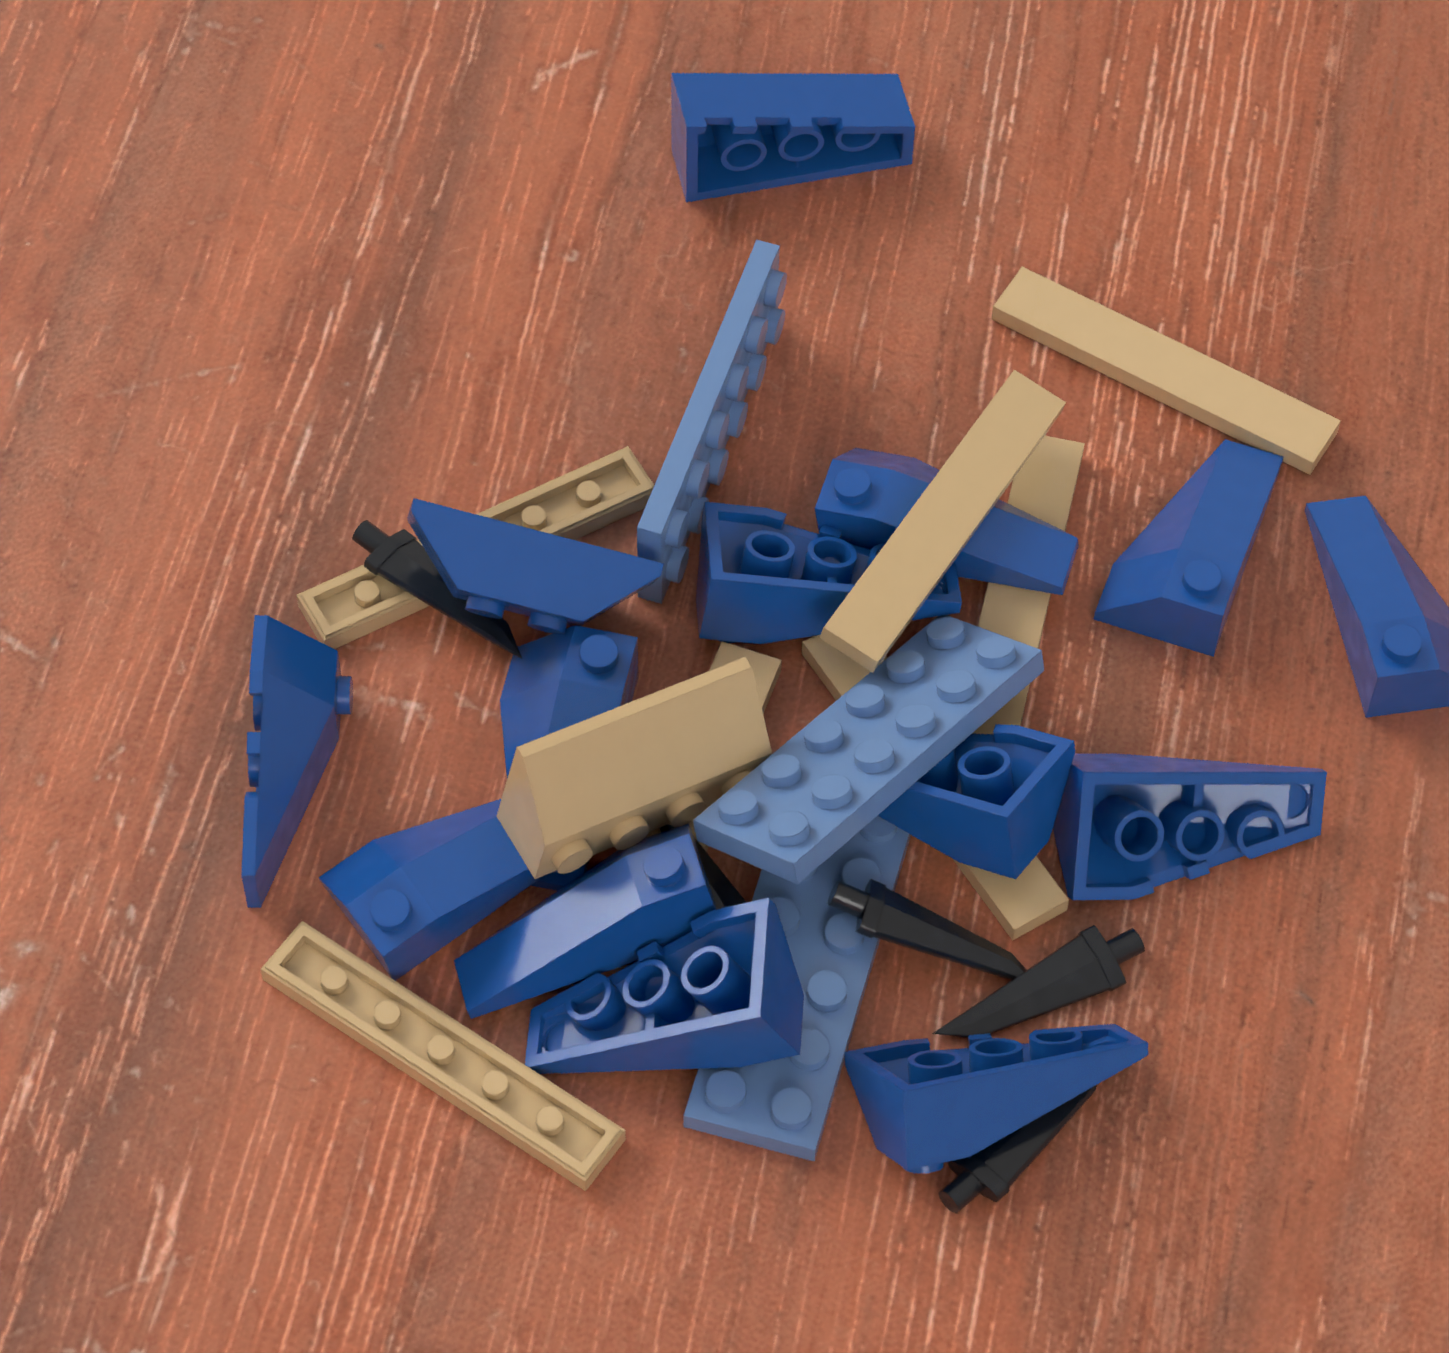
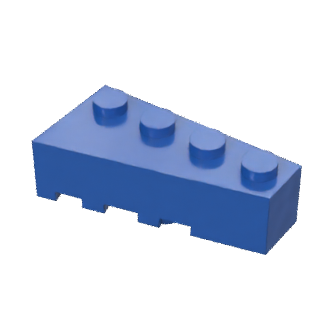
M671 73V150L686 203L912 164L915 124L898 74Z

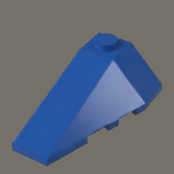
M1225 439L1113 563L1097 605L1094 620L1214 657L1284 457Z
M854 448L831 461L815 506L818 530L820 531L822 525L843 530L842 540L868 549H872L880 543H886L940 470L914 457ZM999 499L953 563L956 564L958 577L1063 595L1079 543L1077 537Z
M995 724L993 734L972 733L877 816L959 863L1017 879L1050 840L1074 758L1075 743L1070 739L1019 725Z
M1075 753L1053 826L1067 896L1071 900H1134L1154 893L1153 888L1182 877L1192 880L1209 874V868L1243 856L1252 859L1321 835L1327 772L1323 769L1116 753Z
M501 799L374 839L319 877L320 882L394 981L542 878L534 879L498 820L497 813Z
M768 897L709 911L691 921L692 931L664 947H661L654 941L637 951L639 960L609 977L596 973L532 1008L525 1065L538 1074L733 1068L800 1055L804 993L776 904Z

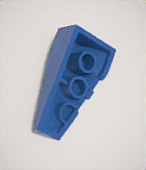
M1366 495L1306 503L1304 511L1365 717L1449 707V607Z
M704 502L696 590L699 638L726 643L766 644L820 635L823 627L886 543H880L872 549H868L842 540L843 530L822 525L818 534L785 524L787 514L764 507ZM952 563L912 620L960 613L962 598L956 564Z
M255 615L249 677V694L253 696L254 729L260 732H247L246 754L248 755L250 787H256V792H246L244 798L241 877L248 908H261L339 740L341 715H351L353 708L352 676L341 675L338 651L267 615Z
M574 625L566 628L565 634H550L518 646L522 659L513 654L500 698L507 778L516 747L632 702L638 681V637ZM589 861L570 873L560 874L557 870L549 873L531 886L558 891L585 873Z
M689 823L644 838L634 846L616 851L455 959L457 975L470 1018L473 1019L587 979L596 973L601 974L638 961V950L654 941L661 947H664L691 932V921L709 911L717 910Z
M1116 1024L1034 1030L1029 1035V1043L1024 1044L1012 1039L992 1038L991 1034L988 1033L968 1035L969 1048L930 1050V1042L928 1038L902 1040L844 1052L845 1066L876 1148L908 1172L932 1173L941 1170L944 1167V1162L968 1158L1145 1058L1148 1056V1042Z

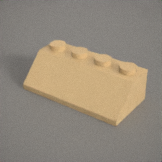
M743 657L516 747L497 818L534 879L556 870L560 874L570 873L583 866L593 855L615 847L617 850L627 849L642 841L649 832L670 823L674 827L690 823L772 755L752 665L746 657Z

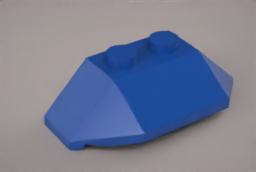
M415 498L412 501L407 521L453 597L467 600L465 610L497 619L503 618L504 610L529 616L527 624L529 627L553 634H565L566 626H582L650 586L661 576L664 563Z

